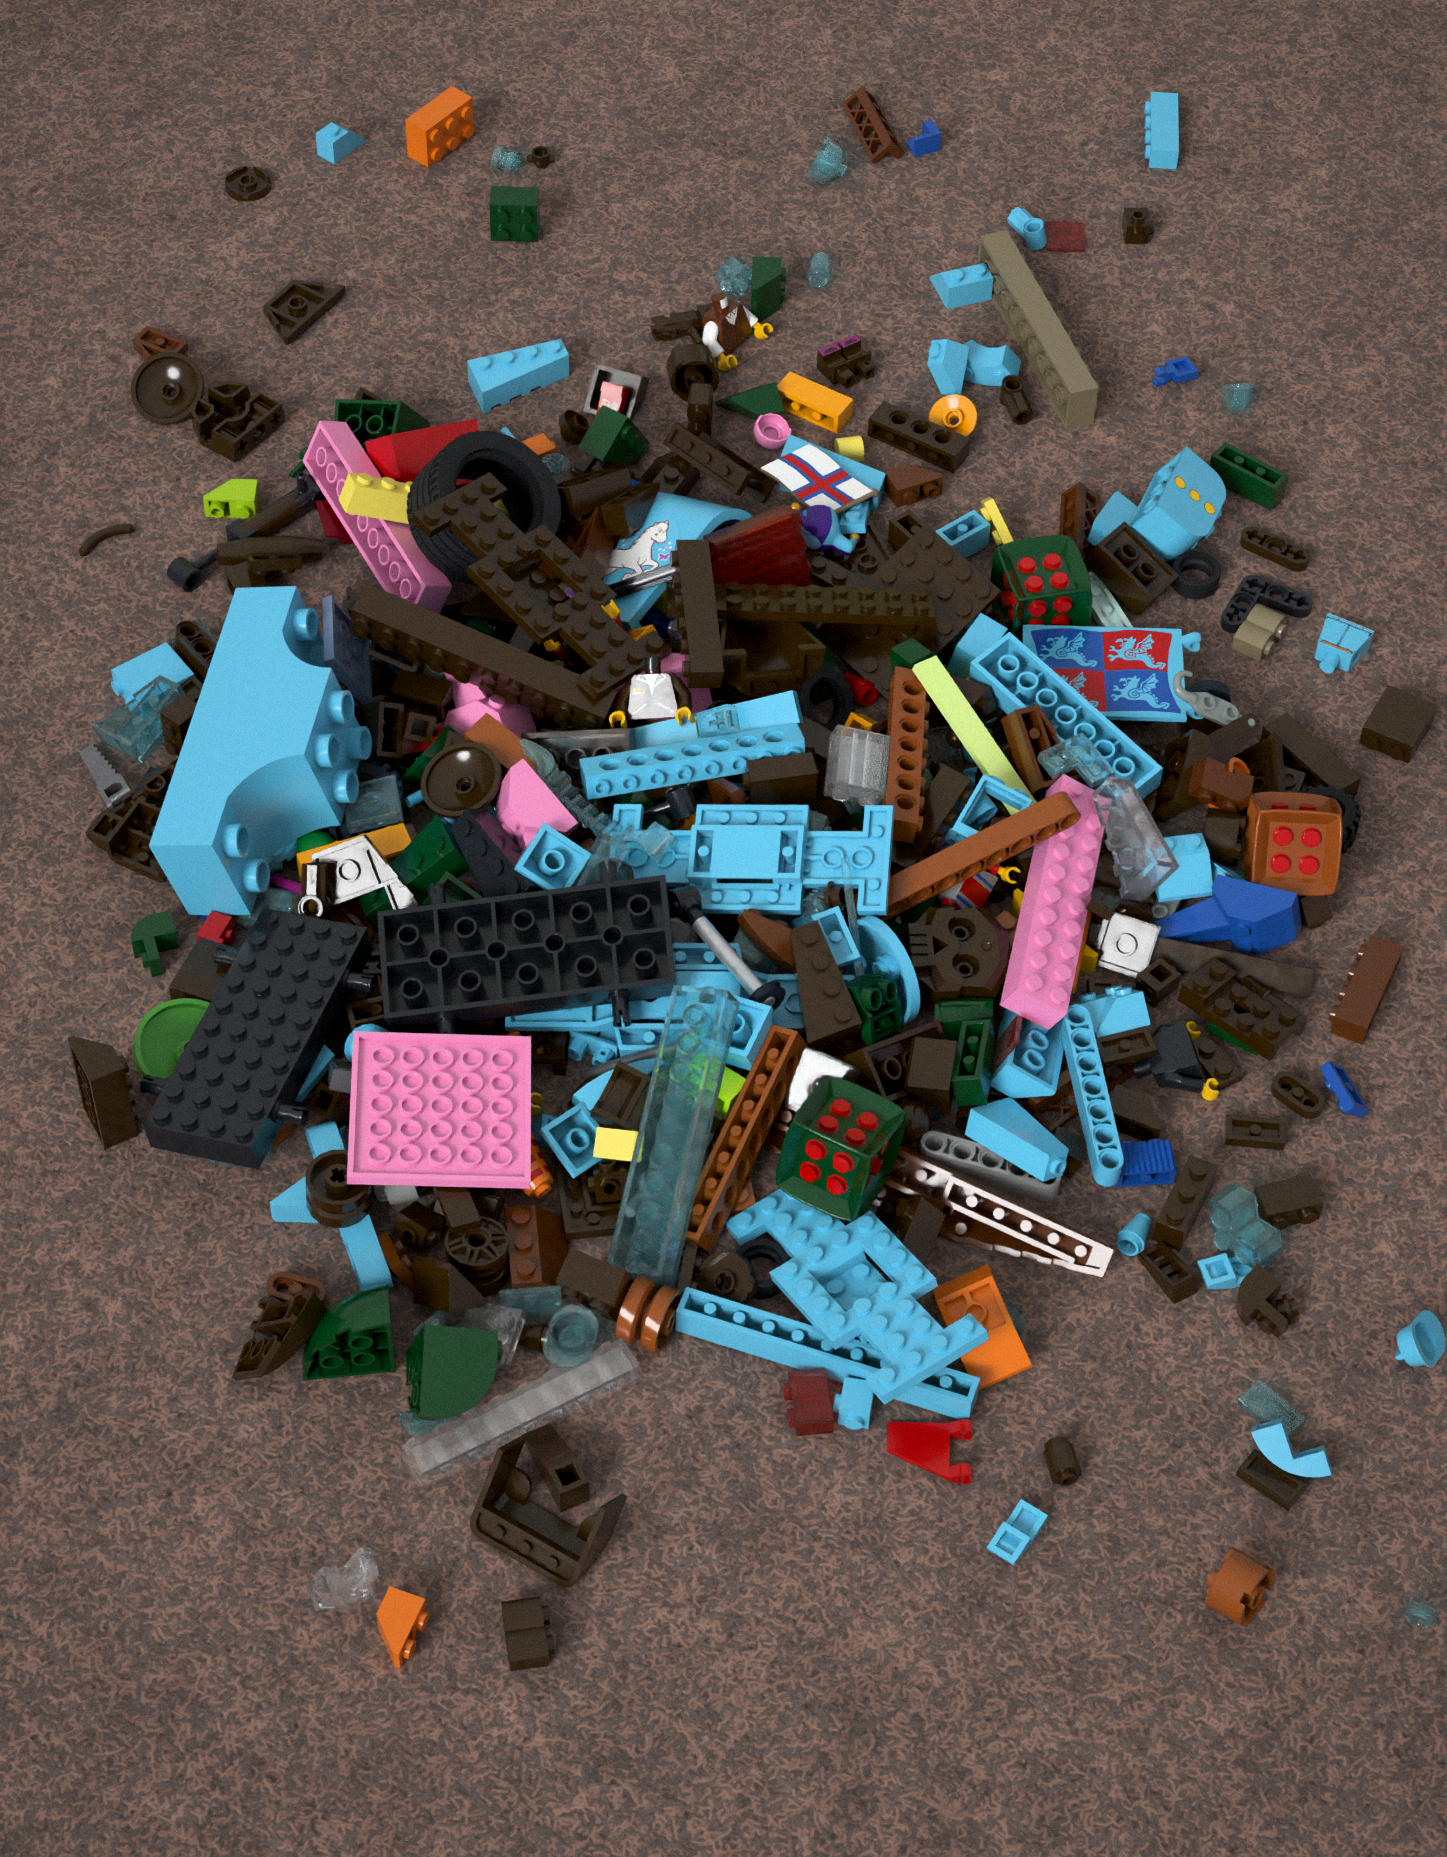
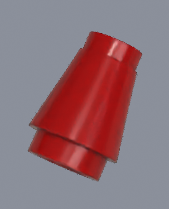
M848 672L844 675L845 681L848 680L851 685L849 687L850 691L854 693V701L858 705L870 706L876 701L878 690L874 687V683L854 672Z

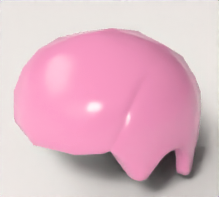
M773 413L760 415L753 429L756 442L763 448L770 450L783 447L792 431L783 417Z

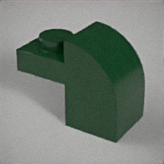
M170 910L146 916L134 926L131 933L134 957H141L143 967H149L152 977L163 975L159 953L179 948L177 932Z

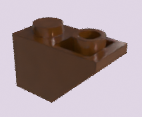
M909 464L884 471L886 473L884 491L896 508L942 494L943 476L941 473Z

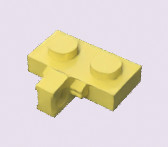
M988 497L980 501L983 506L980 512L982 517L991 524L990 530H993L991 535L997 546L1014 541L994 499Z

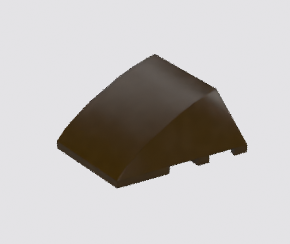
M310 1289L297 1291L293 1300L281 1302L273 1296L260 1299L258 1307L263 1309L259 1321L256 1322L254 1320L250 1326V1329L255 1332L252 1340L247 1341L242 1348L232 1376L233 1379L239 1381L265 1376L279 1368L310 1338L327 1311L315 1292Z

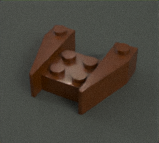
M597 507L592 516L586 520L568 526L563 522L560 523L556 536L602 579L609 564L616 536H607L602 511ZM540 560L538 567L557 584L560 577Z

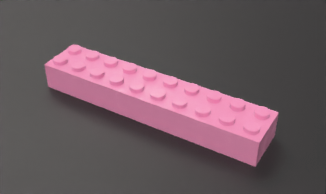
M319 421L303 458V463L384 591L440 614L450 594L452 585L445 574L431 564L421 552L411 534L409 524L345 513L339 502V497L348 473H366L380 479L382 477L346 422Z
M1065 774L1046 790L1045 798L1061 791L1066 792L1080 812L1081 817L1070 828L1034 845L1000 1001L1002 1007L1048 1030L1067 1015L1088 912L1085 900L1092 891L1110 798Z

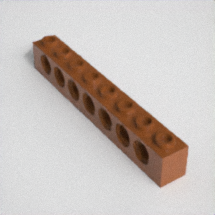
M895 666L889 691L882 805H893L895 810L892 840L913 843L916 832L921 833L923 816H919V813H922L924 796H920V793L923 794L926 778L921 777V774L925 772L927 758H923L922 755H925L928 739H924L923 736L926 737L929 720H924V718L928 716L930 702L925 701L926 699L928 700L929 694L912 669Z
M772 1024L674 1228L673 1233L682 1243H686V1241L696 1242L700 1252L711 1255L809 1048L798 1031Z

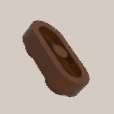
M284 1271L273 1274L267 1281L268 1296H273L281 1302L293 1300L297 1291L310 1289L315 1292L323 1305L326 1303V1289L320 1281ZM282 1288L288 1289L284 1293L278 1292Z

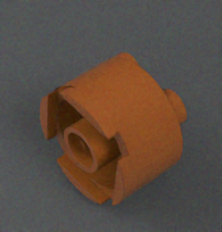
M1232 1547L1227 1552L1221 1569H1214L1207 1579L1206 1586L1211 1589L1205 1599V1604L1241 1626L1243 1624L1248 1625L1254 1620L1266 1602L1262 1597L1265 1588L1271 1591L1273 1587L1275 1570L1243 1551Z

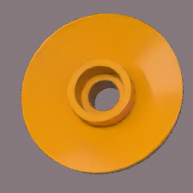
M958 394L947 395L933 405L929 413V421L968 437L976 427L977 410L974 404L965 396ZM954 418H959V422L957 424H951Z

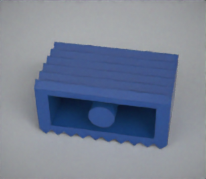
M1151 1139L1142 1143L1120 1142L1124 1163L1120 1179L1115 1184V1187L1174 1184L1177 1169L1170 1140Z

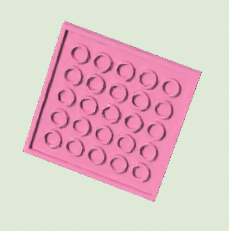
M353 1031L347 1184L530 1189L531 1036Z

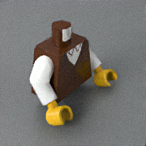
M717 293L712 296L713 307L703 314L702 341L704 345L709 347L714 358L719 359V369L721 371H728L732 367L737 366V359L733 355H726L752 333L751 327L755 329L754 334L758 339L768 338L764 332H773V327L769 323L762 325L758 323V318L739 301L727 299L725 293Z

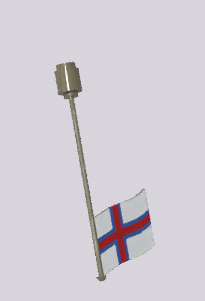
M810 444L759 469L776 479L807 507L825 505L835 510L836 514L871 497L876 498L879 494L877 489H869L851 477L827 454ZM797 528L769 542L764 549L757 548L722 566L711 560L713 583H722L724 570L800 533V530Z

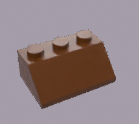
M536 1205L505 1208L513 1303L566 1299L568 1296L561 1293L562 1288L555 1282L569 1252L568 1240H565L562 1217Z

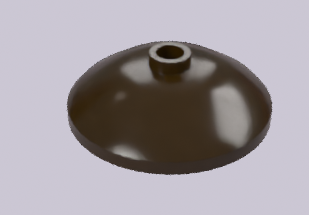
M162 352L145 360L136 370L131 383V397L137 411L147 420L161 425L175 424L188 418L191 415L194 400L198 397L202 399L204 394V379L199 367L189 357L177 352ZM172 391H176L173 397L169 396Z
M461 742L448 746L438 752L427 764L421 778L422 797L433 812L446 818H459L466 808L484 809L494 799L500 788L502 780L501 765L495 754L482 744Z

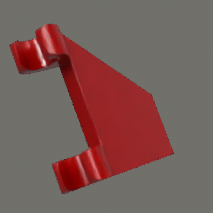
M961 1419L950 1423L888 1422L887 1452L951 1482L970 1484L972 1481V1467L970 1464L961 1463L950 1466V1437L970 1440L972 1438V1422L969 1419Z

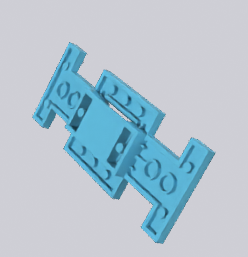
M614 804L609 860L617 863V881L665 875L668 887L694 886L701 896V912L703 914H740L744 909H755L763 914L802 915L804 888H827L828 882L833 881L835 886L842 885L845 889H858V915L887 916L895 810L893 805H865L863 831H809V805L697 804L695 825H692L691 830H642L644 814L642 804ZM718 879H772L773 883H718Z
M778 1189L730 1218L725 1223L727 1231L740 1245L768 1232L784 1248L792 1259L769 1272L771 1279L835 1350L858 1337L864 1344L869 1342L888 1364L865 1378L868 1387L884 1405L989 1340L987 1330L970 1313L943 1329L916 1301L921 1296L938 1287L936 1278L872 1211L867 1212L845 1226L838 1218L808 1206ZM864 1251L893 1282H888L866 1259Z

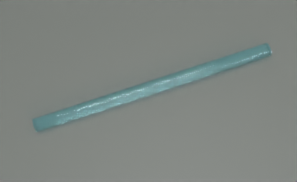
M847 857L840 860L850 934L860 954V961L854 962L855 975L858 977L864 975L850 862Z

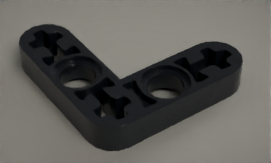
M1249 575L1241 581L1224 609L1220 625L1226 632L1236 633L1241 624L1247 619L1253 607L1258 603L1293 617L1305 618L1311 613L1313 601L1310 596L1259 576ZM1277 594L1283 599L1275 600L1270 595ZM1246 602L1249 606L1240 607L1236 603ZM1234 614H1236V615H1237V620H1234V622H1231V620H1232L1233 617H1234Z

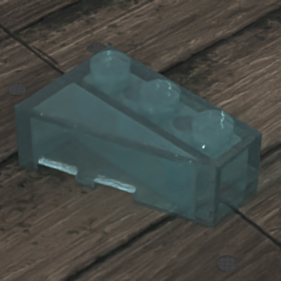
M159 675L134 693V698L122 707L118 705L112 709L113 714L100 723L97 720L91 727L103 743L142 764L164 737L161 728L160 712L182 694H186L179 684Z

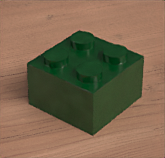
M491 186L489 203L491 241L538 242L540 227L539 187Z

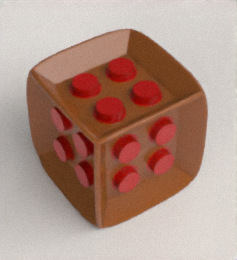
M1259 792L1251 794L1247 810L1244 841L1245 881L1294 892L1298 896L1334 894L1339 878L1343 836L1342 809L1338 801L1323 795L1308 793Z

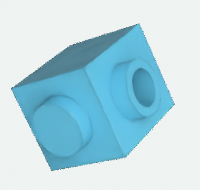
M844 1377L842 1394H835L833 1412L839 1413L838 1424L854 1430L869 1428L874 1393L868 1387L866 1380Z

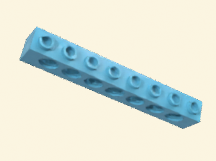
M796 722L579 759L581 782L586 797L590 800L737 775L746 772V761L805 753V739Z

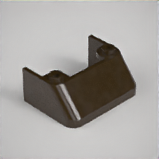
M519 1436L497 1449L470 1519L471 1530L480 1540L562 1587H571L583 1578L611 1539L628 1496L623 1493L601 1506L598 1514L585 1518L580 1529L574 1527L528 1500L532 1490V1481L525 1471L516 1467L526 1438Z

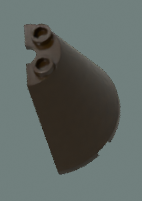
M723 619L720 642L724 676L729 684L731 683L740 693L758 699L791 690L797 691L802 688L801 684L810 676L814 677L823 663L826 653L825 645L799 622Z

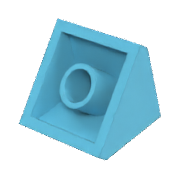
M544 822L522 852L514 870L544 890L571 887L590 858L591 853Z

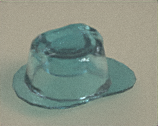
M568 1305L554 1313L543 1342L545 1357L552 1364L561 1368H573L586 1362L592 1353L598 1334V1321L595 1314L589 1308L581 1305Z

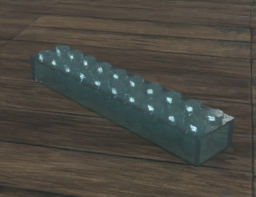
M673 985L607 1261L611 1265L626 1270L634 1280L640 1275L656 1281L657 1285L675 1286L740 1002L728 990Z

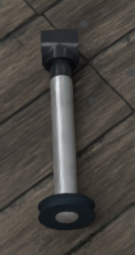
M689 885L669 890L671 917H678L683 923L688 922L750 995L749 1000L772 1006L773 1011H775L785 998V989L777 981L763 984L701 912L702 902L697 888Z

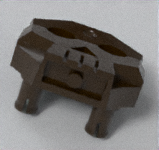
M929 906L918 921L908 923L904 933V945L917 976L921 1007H929L935 1001L955 1000L958 998H993V1003H995L1004 987L1011 948L1009 933L987 909L970 907L955 910L952 906ZM957 934L962 935L963 938H959V937H957L956 935H957ZM960 971H965L967 974H962Z

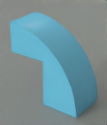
M1282 1418L1252 1426L1251 1433L1258 1448L1279 1468L1304 1477L1332 1475V1468L1324 1445L1293 1453Z

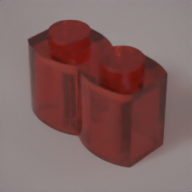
M825 1368L788 1372V1382H782L784 1401H790L791 1408L787 1409L789 1428H795L796 1437L832 1433L834 1430V1418Z

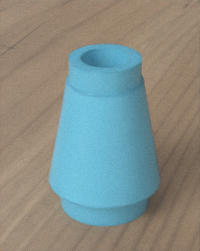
M1136 1214L1117 1234L1116 1245L1123 1254L1135 1256L1144 1250L1151 1225V1219L1146 1214Z

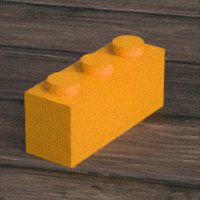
M789 371L777 385L785 411L836 434L852 417V398Z

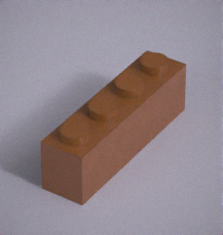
M487 712L464 734V742L482 744L495 754L501 765L502 778L506 776L512 766L524 759L559 801L566 795L567 790L570 789V778Z

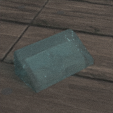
M560 1286L499 1291L501 1322L503 1325L560 1321L563 1318Z

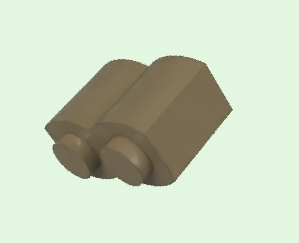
M1256 604L1234 635L1232 649L1258 661H1261L1265 655L1270 656L1275 646V640L1282 639L1287 628V625L1284 624L1285 616L1260 604Z

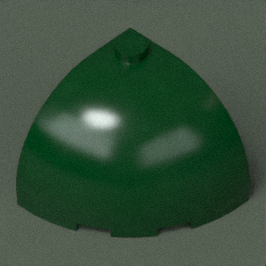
M336 399L335 421L348 424L366 454L365 442L391 434L430 427L428 420L402 401Z
M388 1284L375 1285L355 1291L338 1300L327 1309L315 1331L305 1343L302 1356L303 1381L396 1372Z
M424 1324L406 1350V1386L412 1385L411 1396H408L407 1402L409 1411L413 1413V1419L437 1421L453 1418L470 1410L485 1396L494 1380L497 1360H501L503 1344L498 1341V1331Z

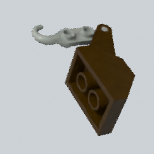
M1187 670L1180 671L1175 675L1173 679L1174 692L1180 699L1187 702L1198 715L1224 727L1209 735L1192 729L1166 745L1161 765L1163 768L1161 783L1157 787L1153 819L1162 823L1202 804L1197 801V798L1187 794L1194 764L1206 757L1226 764L1260 726V721L1256 715L1252 713L1241 715L1232 703L1207 692H1189L1185 690L1181 684L1182 678L1193 676V673Z

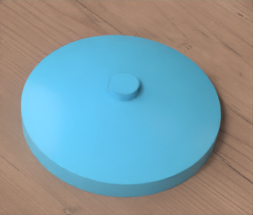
M867 915L853 921L848 929L859 954L866 960L868 967L866 974L875 972L888 973L889 979L894 980L897 984V997L901 1001L903 1025L913 1021L920 1009V990L914 967L904 946L891 928L877 917Z

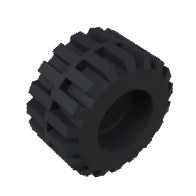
M1320 784L1316 788L1310 786L1306 788V791H1300L1299 793L1323 795L1338 801L1342 809L1343 825L1341 854L1347 852V849L1351 848L1354 844L1360 823L1361 810H1359V803L1353 801L1354 797L1351 794H1345L1344 789H1335L1333 785L1324 787L1323 784Z

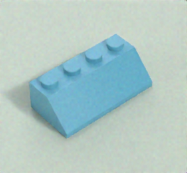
M1004 1008L997 1038V1050L990 1086L1013 1099L1053 1096L1057 1090L1064 1051L1060 1033L1063 1018L1048 1030Z

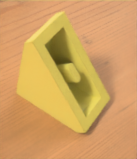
M597 1127L593 1157L637 1162L641 1132Z

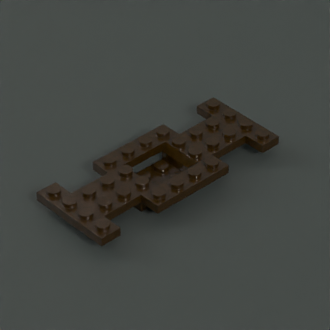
M490 472L413 513L411 521L429 538L449 528L481 559L468 566L466 575L538 645L550 639L554 643L563 639L592 667L579 675L577 683L595 700L631 679L632 675H638L645 670L644 658L660 657L662 660L670 655L672 647L655 631L635 641L600 607L601 605L603 607L607 606L612 599L615 600L617 594L544 524L524 534L493 504L505 497L508 489ZM540 560L575 592L572 598L538 567Z

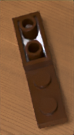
M744 909L736 919L743 932L764 955L780 967L794 974L789 943L791 926L780 920L771 921L764 918V914L758 910ZM844 967L839 968L841 975L843 973Z

